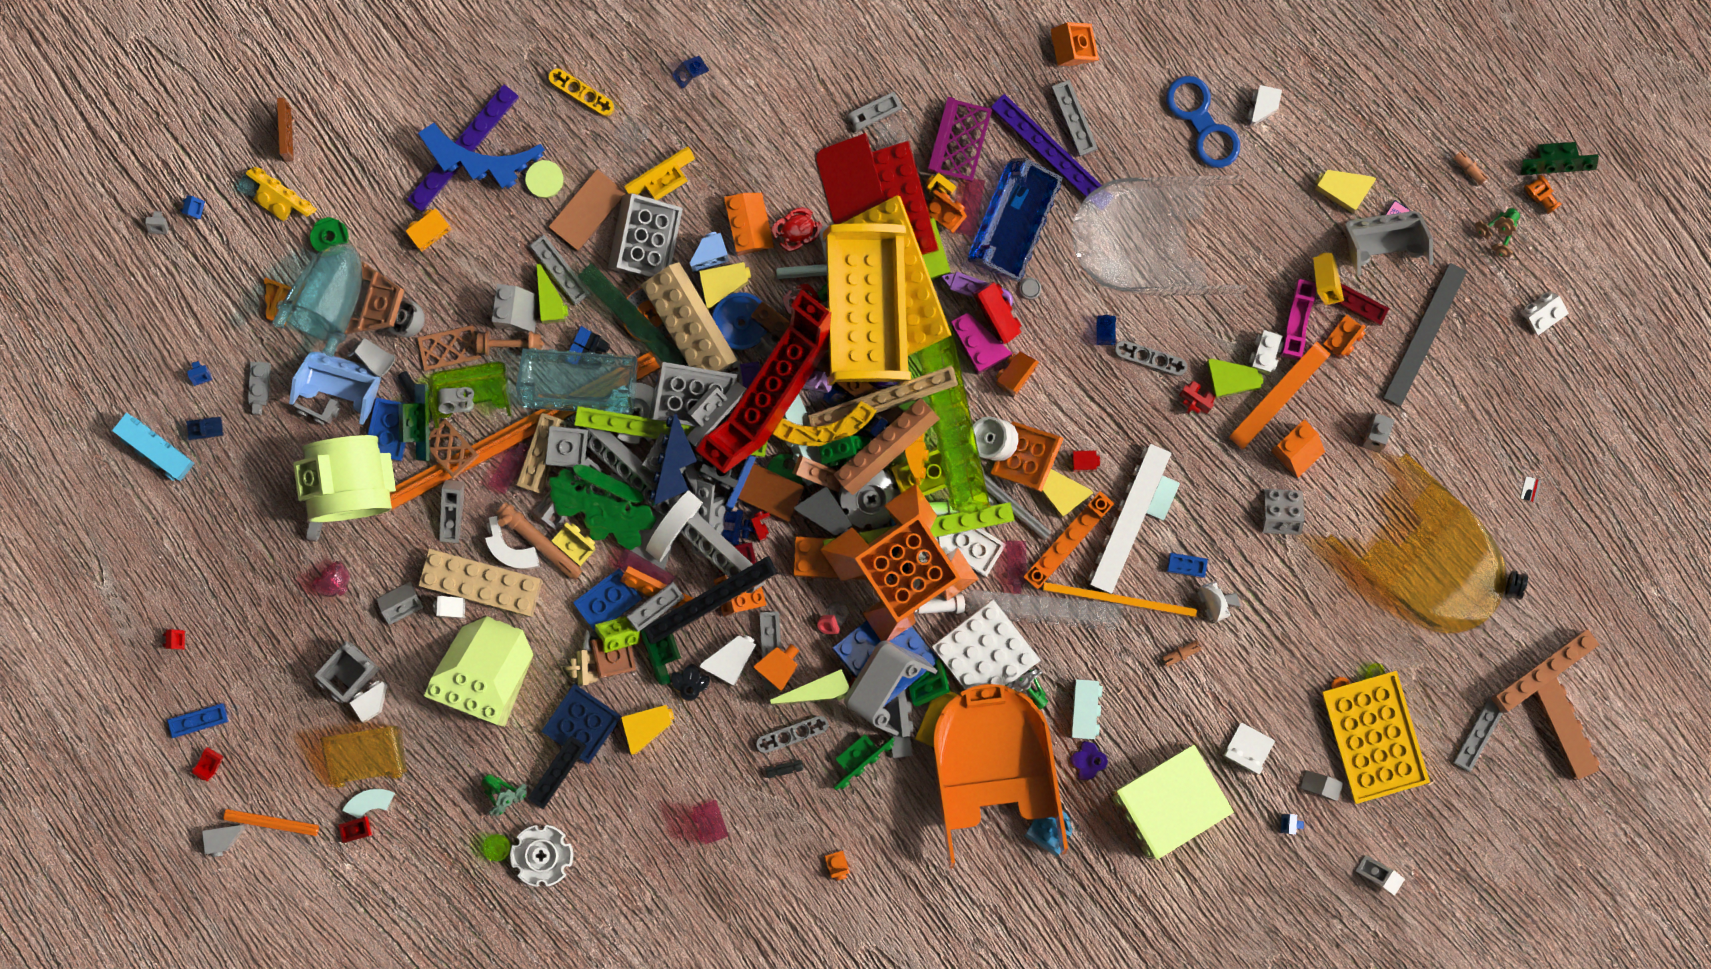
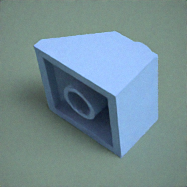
M711 232L706 234V238L701 240L690 261L693 273L729 261L721 233Z

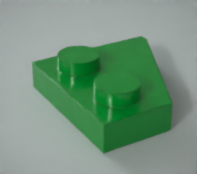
M940 658L935 660L936 665L934 668L938 670L936 674L926 671L919 680L909 687L912 702L916 707L950 692L944 664Z

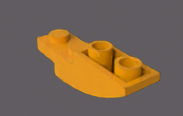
M925 433L905 449L909 469L917 485H921V480L925 479L926 468L924 464L929 459V450H927L924 442Z

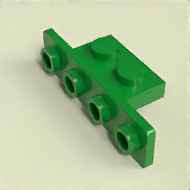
M864 733L836 757V760L845 769L847 774L836 782L833 788L837 791L839 788L843 790L850 784L849 780L854 775L855 777L861 775L868 763L874 764L880 758L878 755L881 752H888L894 746L895 738L890 736L877 747Z

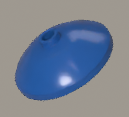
M744 292L730 294L723 298L714 310L713 320L730 348L738 350L752 348L761 342V337L767 334L765 329L750 319L752 313L762 302L752 294ZM744 320L745 325L739 326L738 322Z

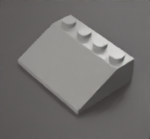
M633 193L623 195L608 269L651 278L671 265L683 208Z
M662 362L652 398L649 418L667 421L669 415L677 414L681 424L697 426L698 424L688 414L691 408L713 385L725 395L736 383L737 374ZM731 411L721 420L716 428L728 420Z

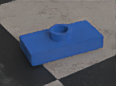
M1169 553L1167 572L1205 578L1208 559Z

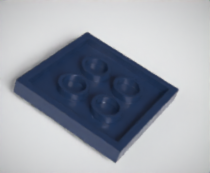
M574 684L541 732L561 746H564L568 738L573 735L587 745L580 759L590 764L622 716Z

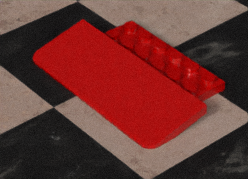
M863 133L823 148L817 153L816 159L834 224H842L895 196H900L921 254L925 255L939 251L909 141L872 152L867 134Z

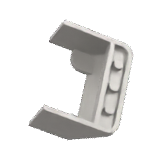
M1409 211L1354 219L1346 223L1350 258L1357 276L1361 275V266L1366 265L1370 261V255L1406 250L1414 258L1425 256L1429 265H1433V237L1419 212Z
M881 641L873 650L846 694L844 703L850 710L874 726L898 736L899 732L889 723V712L883 708L902 676L913 678L919 673L921 668L935 674L938 670L924 657L889 641Z

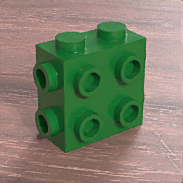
M849 436L826 443L823 446H818L822 464H830V467H843L871 442L870 437Z

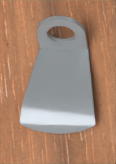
M366 338L357 342L347 354L348 357L356 354L367 368L379 378L390 370L395 361V355L385 352Z

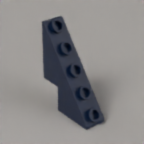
M677 414L669 415L666 421L668 432L664 434L662 439L664 449L663 453L659 454L657 461L660 467L659 471L655 472L653 483H656L654 491L651 490L649 502H651L652 506L688 491L689 489L680 469L697 461Z

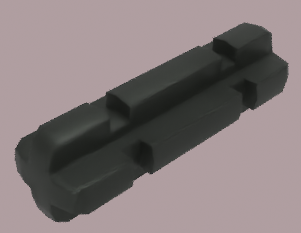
M796 760L792 764L787 762L776 765L774 768L773 766L766 767L765 771L767 778H773L775 775L791 774L795 770L796 772L803 771L804 767L802 760Z

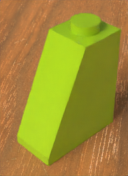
M1208 359L1206 362L1213 394L1216 396L1215 399L1259 390L1261 384H1263L1262 374L1258 373L1257 368L1216 359Z

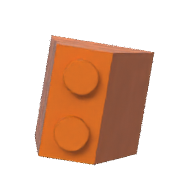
M1304 419L1271 452L1299 478L1325 453L1318 432Z

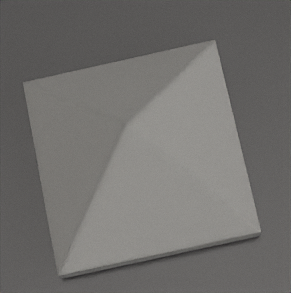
M586 630L582 649L592 652L590 641L601 638L598 634Z

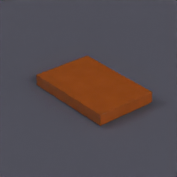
M284 97L277 98L280 155L286 162H292L294 160L291 106Z
M753 464L738 499L789 522L795 511L794 507L797 506L805 487Z

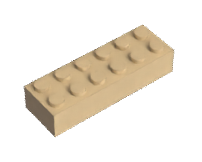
M680 262L667 266L641 284L690 367L721 372L738 361Z
M429 549L419 586L533 618L543 580Z

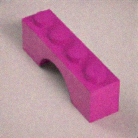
M1299 279L1295 284L1281 357L1295 360L1302 358L1308 319L1317 289L1315 282Z

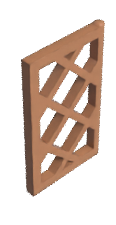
M474 325L418 337L424 366L423 370L427 371L481 359L480 353H477V346L474 344L477 340ZM471 330L472 337L469 341L460 337L461 332ZM453 335L454 339L449 346L440 341L443 336ZM433 339L435 342L430 350L424 348L423 341ZM457 339L466 344L461 353L452 349ZM438 343L447 348L441 358L432 353ZM469 346L475 349L476 356L465 357L463 355ZM449 351L459 356L457 360L446 362L444 359ZM432 355L439 362L428 366L427 359Z
M446 419L430 432L429 440L436 438L435 447H430V453L453 479L479 457V454ZM447 425L450 429V434H441V429ZM458 437L462 442L461 446L452 447L453 438ZM440 438H449L448 447H439ZM460 450V458L450 460L451 451ZM465 450H470L473 454L469 459H464ZM438 451H447L446 460L440 459ZM459 463L456 471L452 472L449 469L450 464Z

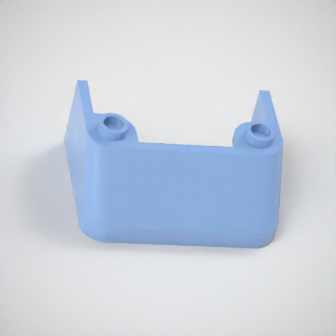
M311 352L307 355L292 379L289 404L293 405L299 395L304 398H312L318 392L354 401L353 408L358 413H361L359 424L363 425L372 410L381 377L379 378L374 375L366 365L321 352Z

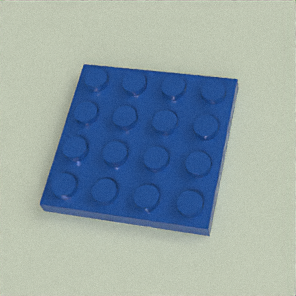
M865 621L833 647L832 651L852 675L857 678L873 650L881 641L869 622ZM912 626L889 641L924 657L932 666L936 664L935 660L938 657ZM921 668L919 673L913 678L902 676L884 706L928 670Z

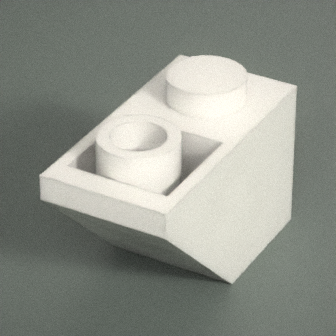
M1262 85L1257 90H1254L1252 101L1255 102L1254 108H1250L1248 119L1251 120L1250 126H1255L1277 111L1282 90Z
M437 596V601L434 600V612L441 618L465 619L466 599Z
M377 681L369 686V691L365 693L359 692L352 697L354 700L350 704L363 723H366L382 712L387 690L385 682L382 681L380 683Z

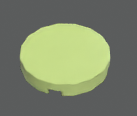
M541 160L535 162L526 173L528 189L539 198L548 199L558 194L563 186L564 177L562 171L557 164L551 161Z

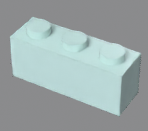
M1075 680L1071 738L1095 740V736H1099L1100 724H1096L1097 717L1101 715V705H1098V697H1102V686H1099V681Z

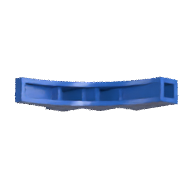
M432 123L418 133V136L443 172L448 170L451 173L459 167L457 164L460 162L472 181L475 179L478 181L482 180L487 176L486 172L489 171L501 189L505 187L507 190L516 184L515 180L518 177L514 171L521 172L528 167L526 163L531 160L536 162L543 157L542 153L545 151L543 146L539 144L528 151L515 155L489 156L469 151L457 145L444 135L435 123Z

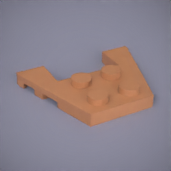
M360 261L355 278L368 281L370 285L360 318L343 316L339 332L342 334L393 327L404 293V289L366 263Z

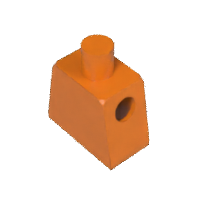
M792 644L784 652L776 647L760 660L754 668L782 692L798 666L792 659L799 650Z

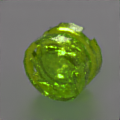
M494 834L484 841L483 853L489 860L495 862L502 861L509 856L511 843L504 835Z

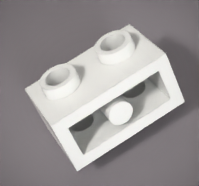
M1266 330L1261 335H1257L1255 341L1257 348L1255 352H1252L1249 360L1251 367L1257 368L1258 372L1269 375L1271 370L1275 371L1278 360L1275 358L1277 352H1281L1284 344L1281 341V335Z

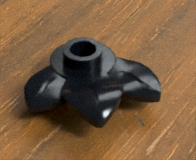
M692 663L684 669L683 674L673 672L671 681L673 687L680 691L681 697L684 700L693 701L697 699L700 692L708 688L710 678L709 676H700L698 667ZM689 688L693 689V692L690 694L686 692Z

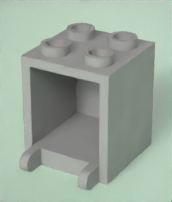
M345 641L314 676L318 679L316 681L318 685L323 689L332 691L330 695L336 701L350 703L353 699L352 697L361 691L380 668L353 643ZM335 676L349 687L345 693L331 682Z

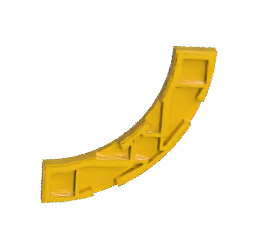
M861 400L847 416L832 424L804 426L782 418L772 434L793 444L823 446L826 443L857 433L873 418L878 410Z

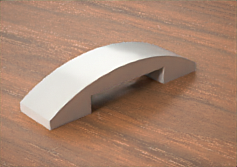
M687 491L659 524L646 547V551L658 562H661L671 549V543L689 518H693L703 502L690 491Z

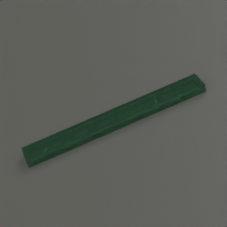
M592 263L577 276L662 362L689 366L682 353Z

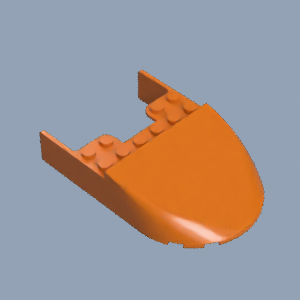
M984 684L962 691L954 699L950 700L942 710L934 732L936 783L949 869H953L955 865L950 830L977 826L981 821L980 807L1018 802L1020 815L1026 820L1055 818L1061 855L1066 854L1068 844L1051 736L1042 711L1038 709L1028 696L1008 686Z

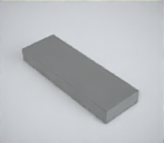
M671 582L626 617L637 632H639L685 597L675 583Z

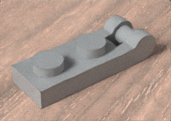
M892 92L852 111L847 117L849 121H852L853 129L856 133L903 110L895 92ZM861 115H863L865 118V120L862 122H860L858 118Z

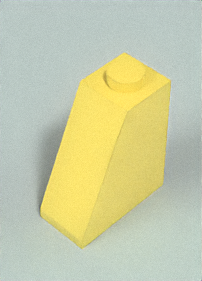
M1327 170L1325 174L1320 173L1315 183L1318 185L1315 190L1349 212L1354 213L1376 178Z
M744 262L699 271L708 311L716 308L718 303L726 296L737 293L749 284L748 278H751L750 269L745 267Z
M1052 469L1042 489L1043 495L1061 518L1093 494L1092 490Z

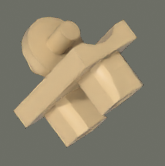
M587 650L576 651L577 659H571V666H567L566 671H571L572 678H577L578 676V686H585L588 683L598 681L597 671L588 672V664H595L593 653L587 652Z

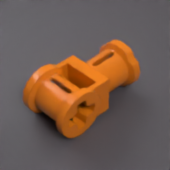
M1538 175L1535 181L1524 186L1527 194L1537 204L1539 202L1542 203L1547 210V214H1550L1561 205V202H1557L1551 194L1553 190L1544 176Z

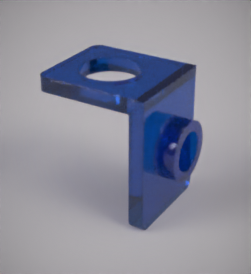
M696 56L682 62L672 75L683 89L693 78L707 73L709 68L700 56ZM680 71L684 72L686 76L685 81L681 80L679 76Z

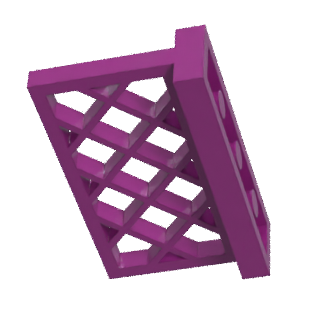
M948 96L928 167L929 173H940L973 182L992 109L958 101ZM958 106L966 107L969 114L959 118L956 113ZM979 111L987 113L986 119L980 123L974 117V114ZM971 116L976 125L966 130L962 121ZM960 123L964 132L954 136L951 131L952 127ZM978 128L981 132V137L973 141L969 132ZM966 134L971 143L962 148L957 139ZM955 141L959 150L950 154L947 150V145ZM974 146L977 151L976 155L968 159L964 150ZM962 152L966 161L957 166L952 157ZM950 159L954 168L949 171L942 170V163ZM969 164L972 169L970 176L962 175L959 168Z

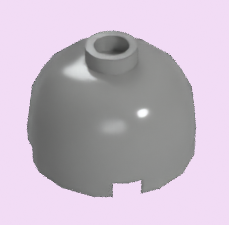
M403 298L394 326L388 329L396 336L409 338L421 331L425 322V314L417 303Z

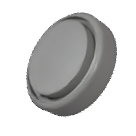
M1026 278L1020 283L1019 292L1023 298L1033 300L1039 296L1041 285L1035 278Z

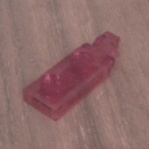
M520 442L516 450L511 449L506 454L488 485L504 495L506 494L525 463L526 457L524 454L528 449L525 444Z
M1006 541L1008 585H1013V595H1021V584H1026V579L1024 578L1027 573L1026 541Z

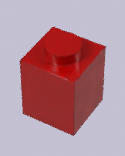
M1096 450L1072 452L1073 472H1096L1097 467H1100V455H1096Z

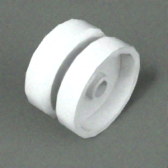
M991 416L982 417L975 422L970 430L969 444L973 452L978 456L994 461H1003L1011 457L1016 451L1018 433L1015 427L1008 421Z

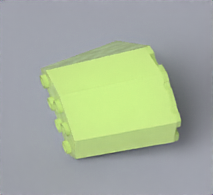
M488 616L463 626L431 677L424 696L505 727L533 658V652L524 631L511 627V625L504 622L496 621Z

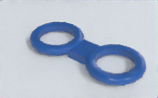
M1194 76L1177 78L1170 84L1166 92V102L1169 110L1175 116L1191 121L1199 134L1196 139L1195 149L1198 157L1204 164L1212 168L1229 166L1237 159L1240 153V140L1237 133L1224 124H1216L1208 112L1211 94L1208 86L1201 79ZM1184 84L1197 86L1203 95L1201 107L1192 112H1185L1179 109L1174 101V93L1179 86ZM1222 132L1231 139L1233 144L1232 152L1227 158L1214 160L1205 153L1203 142L1210 133Z

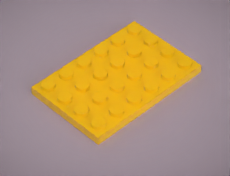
M1397 671L1322 692L1354 804L1430 783Z

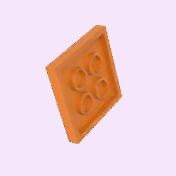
M1012 421L1011 424L1018 433L1017 449L1008 459L995 461L990 474L1042 492L1063 438Z

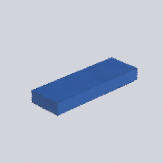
M750 455L745 459L737 477L738 483L735 488H732L726 501V511L731 512L734 508L756 457Z
M224 703L167 720L173 739L229 722Z

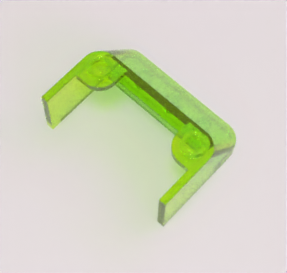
M492 362L438 371L430 376L429 404L435 429L439 428V418H448L453 414H443L438 409L436 394L443 388L469 387L474 391L472 399L474 404L492 401L494 407L499 409L506 408L507 415L512 416L506 366L503 362Z

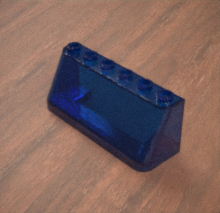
M1012 158L1003 171L968 255V261L1005 278L1020 282L1025 275L1026 265L1032 258L1033 248L1040 239L1041 229L1047 222L1049 210L1054 205L1056 193L1061 188L1063 177L1028 158Z

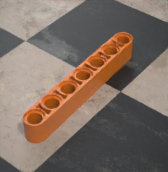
M1316 342L1235 429L1229 438L1243 450L1331 354Z

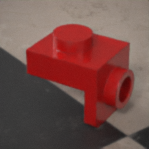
M209 747L205 748L198 764L192 769L191 773L199 779L208 782L216 774L224 756Z

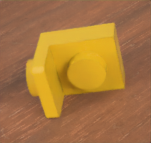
M940 173L936 176L932 175L926 183L929 193L936 184L941 192L949 193L951 196L956 191V186Z

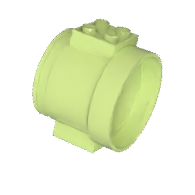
M348 436L313 442L302 447L304 459L293 462L298 501H306L309 522L358 519L383 514L392 510L390 493L396 491L391 454L380 453L377 436Z

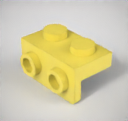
M566 522L551 542L581 567L596 550L595 542L588 536L584 538L579 533L581 530L575 524L569 525Z

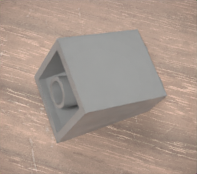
M497 284L492 323L497 329L527 333L533 331L535 333L539 295L517 286Z

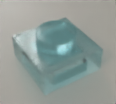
M244 173L237 191L254 198L260 184Z

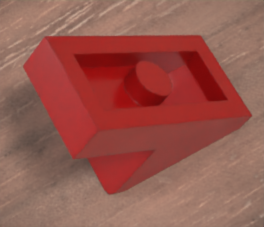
M368 816L338 824L342 843L373 836Z

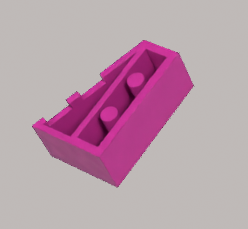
M969 313L951 321V327L978 375L1012 356V352Z

